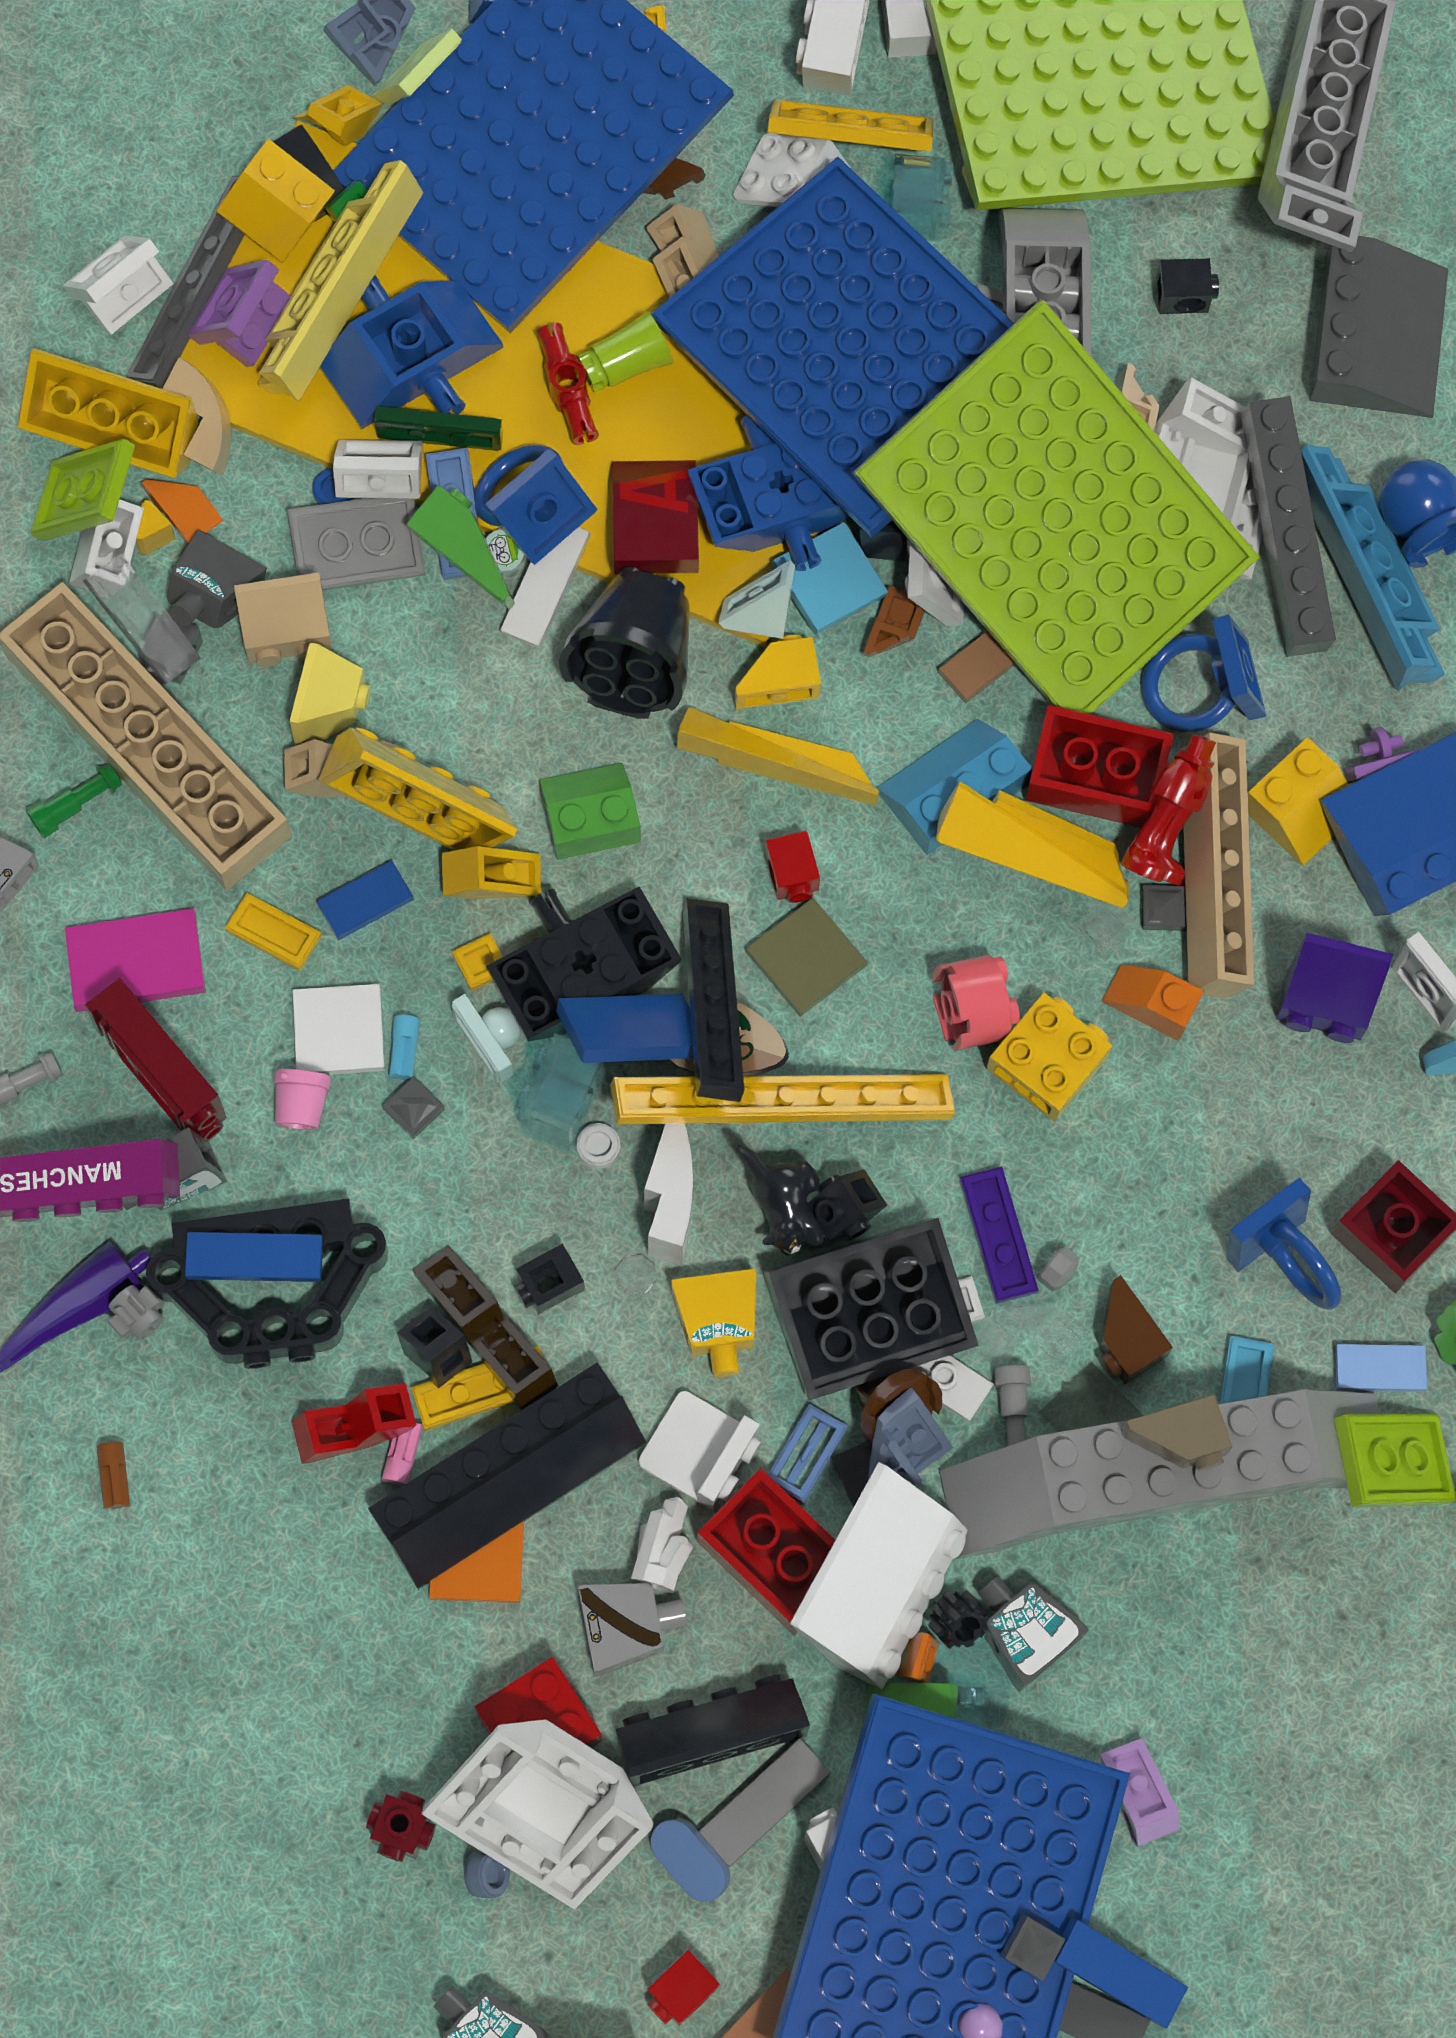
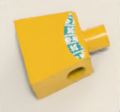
M756 1269L672 1279V1297L691 1356L710 1354L713 1377L723 1378L739 1374L737 1350L751 1349L754 1346Z

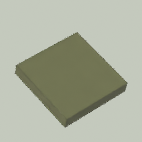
M814 898L810 899L746 948L747 955L799 1017L865 968L868 963Z

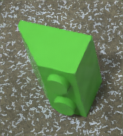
M623 763L539 779L557 860L641 843L639 817L632 787Z

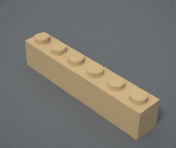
M1209 732L1203 737L1216 742L1209 760L1214 762L1213 768H1210L1213 776L1201 811H1193L1184 824L1188 983L1204 990L1203 995L1226 999L1254 985L1246 740Z

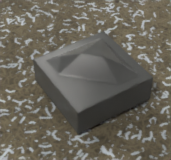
M1143 885V930L1186 931L1185 886Z
M414 1076L382 1106L383 1110L412 1139L416 1138L445 1110L444 1105Z
M1021 1915L1000 1957L1033 1977L1044 1981L1066 1939L1028 1916Z

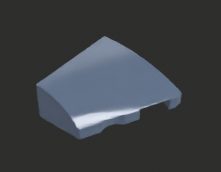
M358 0L357 4L326 24L323 31L373 85H376L380 82L416 8L410 0ZM364 31L363 40L357 44H351Z

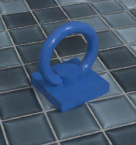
M526 445L503 455L487 469L475 491V509L478 516L489 525L503 527L533 565L537 564L598 510L565 467L561 456L554 449L545 445ZM533 462L491 499L496 485L508 472L522 464Z
M1229 614L1213 619L1217 639L1203 634L1181 635L1173 638L1147 662L1142 676V696L1149 713L1163 726L1180 732L1201 731L1220 722L1231 711L1235 703L1249 720L1267 717L1248 638ZM1187 651H1202L1212 656L1211 661L1214 675L1222 692L1218 700L1209 709L1195 715H1180L1171 711L1161 700L1158 691L1159 677L1165 665L1175 656Z
M1299 1177L1230 1229L1227 1260L1237 1272H1240L1266 1252L1269 1257H1274L1289 1281L1305 1298L1322 1309L1332 1310L1341 1301V1289L1337 1278L1319 1250L1297 1228L1306 1221L1311 1194L1310 1188ZM1289 1245L1308 1265L1319 1285L1298 1264L1288 1248Z

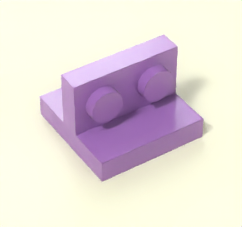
M267 259L227 268L187 335L199 345L216 342L245 367L254 366L268 343L265 341L266 337L291 297L273 282L279 269Z

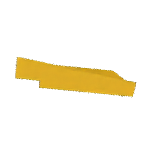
M688 707L679 726L677 735L678 749L718 759V764L877 805L879 790L873 787L853 753L732 721L727 723L691 707Z
M962 782L957 784L940 812L936 840L941 844L1120 908H1125L1128 903L1130 884L1124 878L1119 864V854L1113 842L1001 790L998 791L993 801H990Z

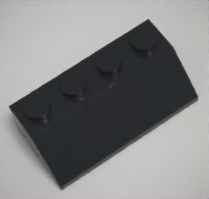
M780 1674L772 1675L755 1681L756 1689L738 1693L737 1687H731L712 1693L710 1695L711 1702L694 1706L693 1700H686L666 1707L668 1712L666 1715L650 1719L649 1713L645 1712L623 1719L624 1727L616 1729V1736L627 1776L632 1786H638L807 1737L810 1724L793 1678L782 1681Z

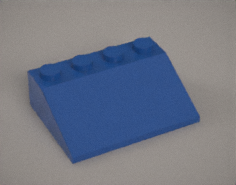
M1456 732L1319 800L1374 916L1391 915L1456 882Z

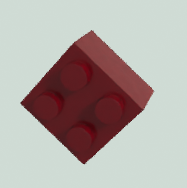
M1397 1160L1337 1222L1330 1234L1396 1294L1456 1232V1212L1403 1163Z

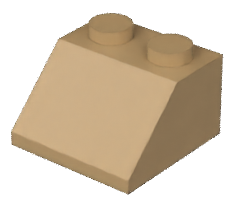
M319 573L234 585L248 663L256 662L259 666L269 667L281 663L282 658L299 656L300 659L305 660L309 643L319 644L333 651Z

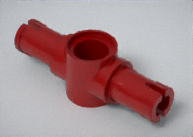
M551 323L552 336L548 325H544L537 330V336L540 339L547 360L544 367L549 379L550 398L553 404L559 408L560 413L565 414L573 443L575 445L584 444L583 431L588 443L593 442L599 437V433L588 407L591 400L586 388V370L582 363L577 360L576 356L570 353L562 324ZM564 380H572L577 383L569 388L559 385Z

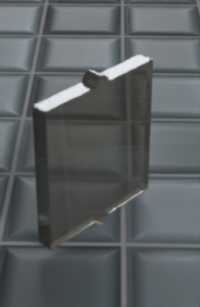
M1093 1362L1070 1383L1064 1382L1061 1386L1062 1391L1039 1411L1058 1432L1126 1421L1144 1416Z

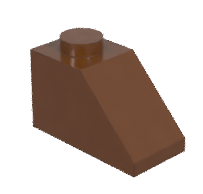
M1120 1275L1113 1280L1109 1289L1099 1347L1103 1355L1099 1357V1361L1112 1379L1119 1377L1124 1385H1126L1168 1357L1173 1347Z

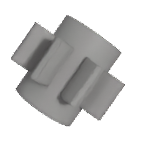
M134 1285L128 1286L109 1304V1308L115 1316L108 1323L125 1339H128L133 1334L138 1340H143L163 1322L164 1317L157 1310L165 1303L147 1286H144L140 1291Z

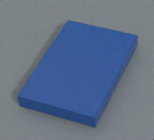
M683 994L558 999L556 1012L582 1063L694 1058L690 1007Z

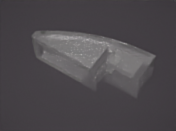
M122 554L116 556L83 580L114 623L165 684L201 659L152 590L146 588Z

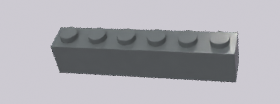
M1291 396L1252 401L1248 403L1241 416L1285 654L1286 657L1328 651L1335 642L1336 636Z

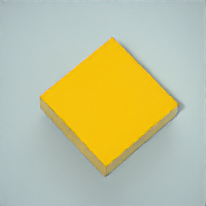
M491 933L452 951V955L471 992L493 982L486 966L503 956Z

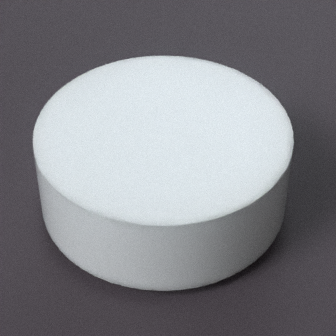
M591 1124L585 1127L577 1138L578 1156L589 1167L596 1169L606 1168L612 1165L620 1154V1138L617 1132L606 1124Z

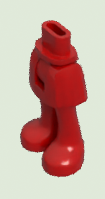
M1192 734L1186 750H1179L1174 760L1162 771L1150 791L1158 797L1154 811L1126 849L1121 861L1123 867L1157 882L1164 880L1179 886L1182 884L1186 872L1172 857V851L1180 830L1193 811H1201L1213 777L1210 768L1214 766V762L1209 760L1215 747V741Z

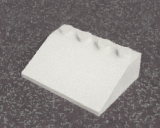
M878 1462L790 1624L836 1667L883 1689L887 1680L896 1674L901 1663V1654L909 1639L913 1638L920 1630L923 1620L922 1615L930 1600L935 1598L941 1591L944 1583V1574L951 1561L962 1552L966 1540L965 1535L968 1532L967 1528L954 1514L888 1466Z

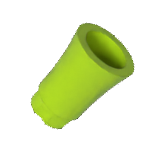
M646 311L629 325L609 337L591 345V350L577 355L578 361L582 363L586 370V380L593 392H597L606 386L611 388L634 376L673 364L668 345L649 311Z

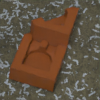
M889 585L888 593L885 595L878 617L874 621L863 651L864 656L871 657L915 639L925 610L908 598L906 590Z

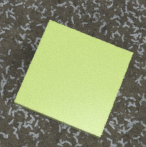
M450 29L424 41L371 97L380 101L382 106H387L402 98L411 96L458 47L462 39L453 29Z

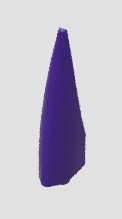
M109 1241L86 1259L51 1291L0 1350V1373L44 1343L98 1316L109 1313L111 1311L109 1308L111 1301L128 1286L134 1285L140 1291L144 1285L137 1276L146 1270V1266L151 1259L145 1249L128 1261H125L111 1241Z

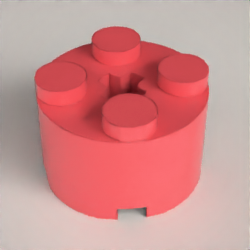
M984 955L938 965L934 969L933 983L941 982V994L933 995L934 1005L946 1041H956L952 1046L954 1051L1003 1041L1011 1032V1024L1019 1023L1018 1004L1014 997L1009 998L1005 984L1008 980L1006 963L1001 956L993 958L990 955Z

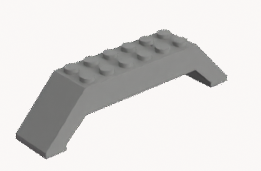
M1303 0L1257 198L1274 224L1349 252L1356 248L1363 212L1354 208L1352 198L1397 0Z
M1304 1389L1218 1404L1233 1447L1226 1456L1222 1457L1224 1463L1203 1471H1198L1196 1465L1181 1468L1125 1439L1122 1429L1128 1420L1035 1436L940 1470V1477L947 1510L954 1514L968 1530L965 1535L964 1548L956 1558L960 1559L1000 1552L1016 1545L1064 1532L1314 1488H1348L1334 1418L1344 1414H1381L1377 1394Z

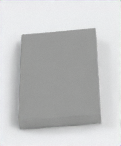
M364 498L288 509L297 575L319 573L323 591L426 576L421 540L406 525L416 513L414 499Z

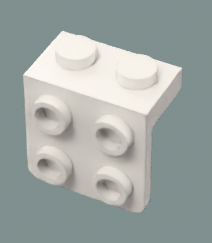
M767 133L760 139L733 193V197L739 204L778 207L835 158L839 157L848 166L849 164L831 140Z
M682 1391L676 1396L639 1458V1465L644 1471L713 1511L719 1500L727 1502L740 1479L734 1475L741 1463L744 1461L750 1464L760 1448L762 1440L757 1438L760 1424L745 1415L741 1422L690 1392Z

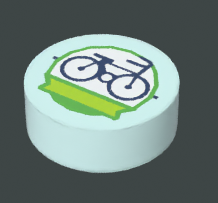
M503 527L496 529L487 536V543L501 571L512 570L525 560L526 556Z

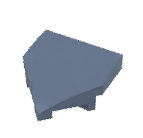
M912 1387L898 1397L877 1419L871 1451L869 1479L878 1462H880L905 1480H910L914 1486L921 1485L922 1479L918 1473L953 1448Z

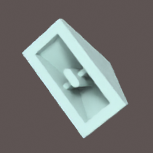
M791 560L787 561L726 597L719 619V624L723 629L783 639L795 572L793 562Z

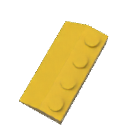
M36 348L31 350L18 422L19 429L84 450L124 438L135 444L130 462L131 465L174 479L190 465L191 459L184 456V453L199 426L193 399Z

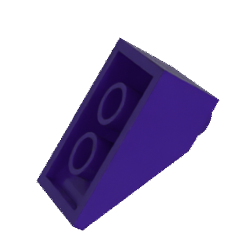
M1306 933L1287 971L1276 1020L1286 1022L1285 1026L1297 1032H1310L1311 1028L1328 1032L1330 1039L1341 1043H1352L1354 1039L1361 1040L1368 1029L1390 968L1393 954Z

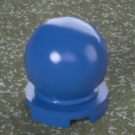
M1430 459L1413 460L1396 467L1383 482L1379 507L1386 525L1395 535L1407 540L1401 552L1409 565L1413 568L1425 567L1428 565L1425 557L1442 549L1447 556L1455 553L1456 477L1444 465Z

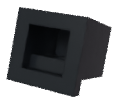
M563 1243L516 1268L519 1282L513 1285V1288L523 1307L527 1309L533 1305L538 1315L575 1294L578 1295L585 1291L584 1280ZM544 1278H550L555 1282V1287L547 1292L540 1290L538 1287L539 1282Z
M432 1306L418 1317L411 1319L397 1332L404 1355L431 1377L433 1384L437 1388H440L473 1362L465 1334Z

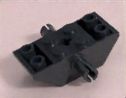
M640 886L575 920H571L555 889H549L544 891L547 896L545 900L541 893L531 900V905L538 913L548 934L487 965L486 969L526 1040L530 1042L567 1033L556 1012L559 998L638 996L648 991L682 961V958ZM584 964L586 966L590 965L592 972L585 974L582 969L577 970V967Z

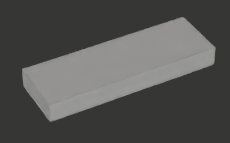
M798 1739L699 1832L730 1868L824 1781L831 1772L801 1739Z

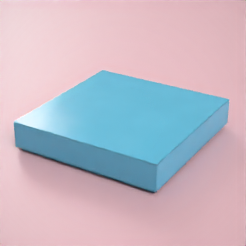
M845 522L813 538L817 553L822 560L818 566L810 569L808 562L804 563L806 571H797L795 568L791 597L815 635L883 599L888 593ZM789 551L774 559L771 565L776 569L789 560L793 564L795 563Z

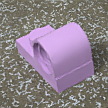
M1143 1738L1100 1754L1102 1765L1130 1773L1121 1805V1814L1125 1823L1130 1822L1133 1831H1130L1129 1834L1136 1847L1180 1830L1179 1811Z

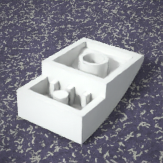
M665 1124L644 1189V1210L655 1213L648 1235V1256L679 1266L683 1264L688 1244L692 1213V1157L685 1124Z

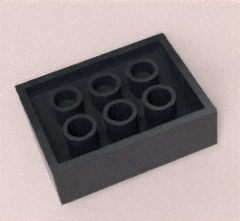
M928 1218L763 1271L776 1314L809 1401L899 1372L903 1369H909L979 1346L939 1218Z

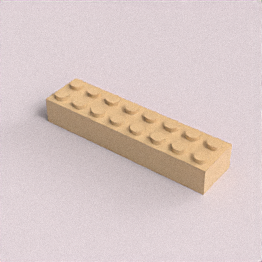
M63 581L0 632V645L4 655L107 764L109 763L122 781L226 892L292 837L287 818Z

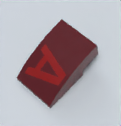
M696 460L612 461L614 574H619L624 567H634L641 572L651 574L699 573L698 504L688 476V469L696 467Z

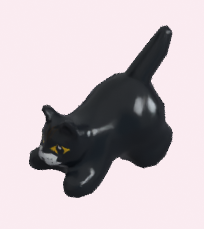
M738 1145L736 1152L753 1177L752 1189L754 1198L761 1206L770 1225L769 1234L764 1238L762 1244L774 1245L787 1256L798 1252L804 1240L813 1247L822 1246L824 1242V1229L816 1216L809 1210L806 1200L810 1193L819 1189L820 1179L816 1170L808 1162L801 1159L791 1163L777 1162L764 1166L754 1151L744 1145Z

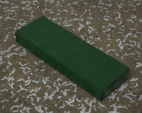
M376 406L374 420L376 434L379 439L423 441L426 444L492 451L502 449V419Z

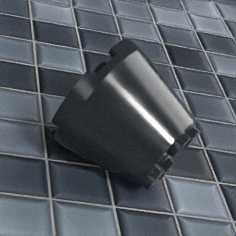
M634 567L622 568L619 575L610 582L567 637L559 658V668L565 682H574L582 691L588 694L587 702L594 707L636 719H648L650 712L661 711L667 708L673 711L679 705L687 684L690 606L688 599L684 595L685 586L683 583L675 578H662L651 573L641 572Z

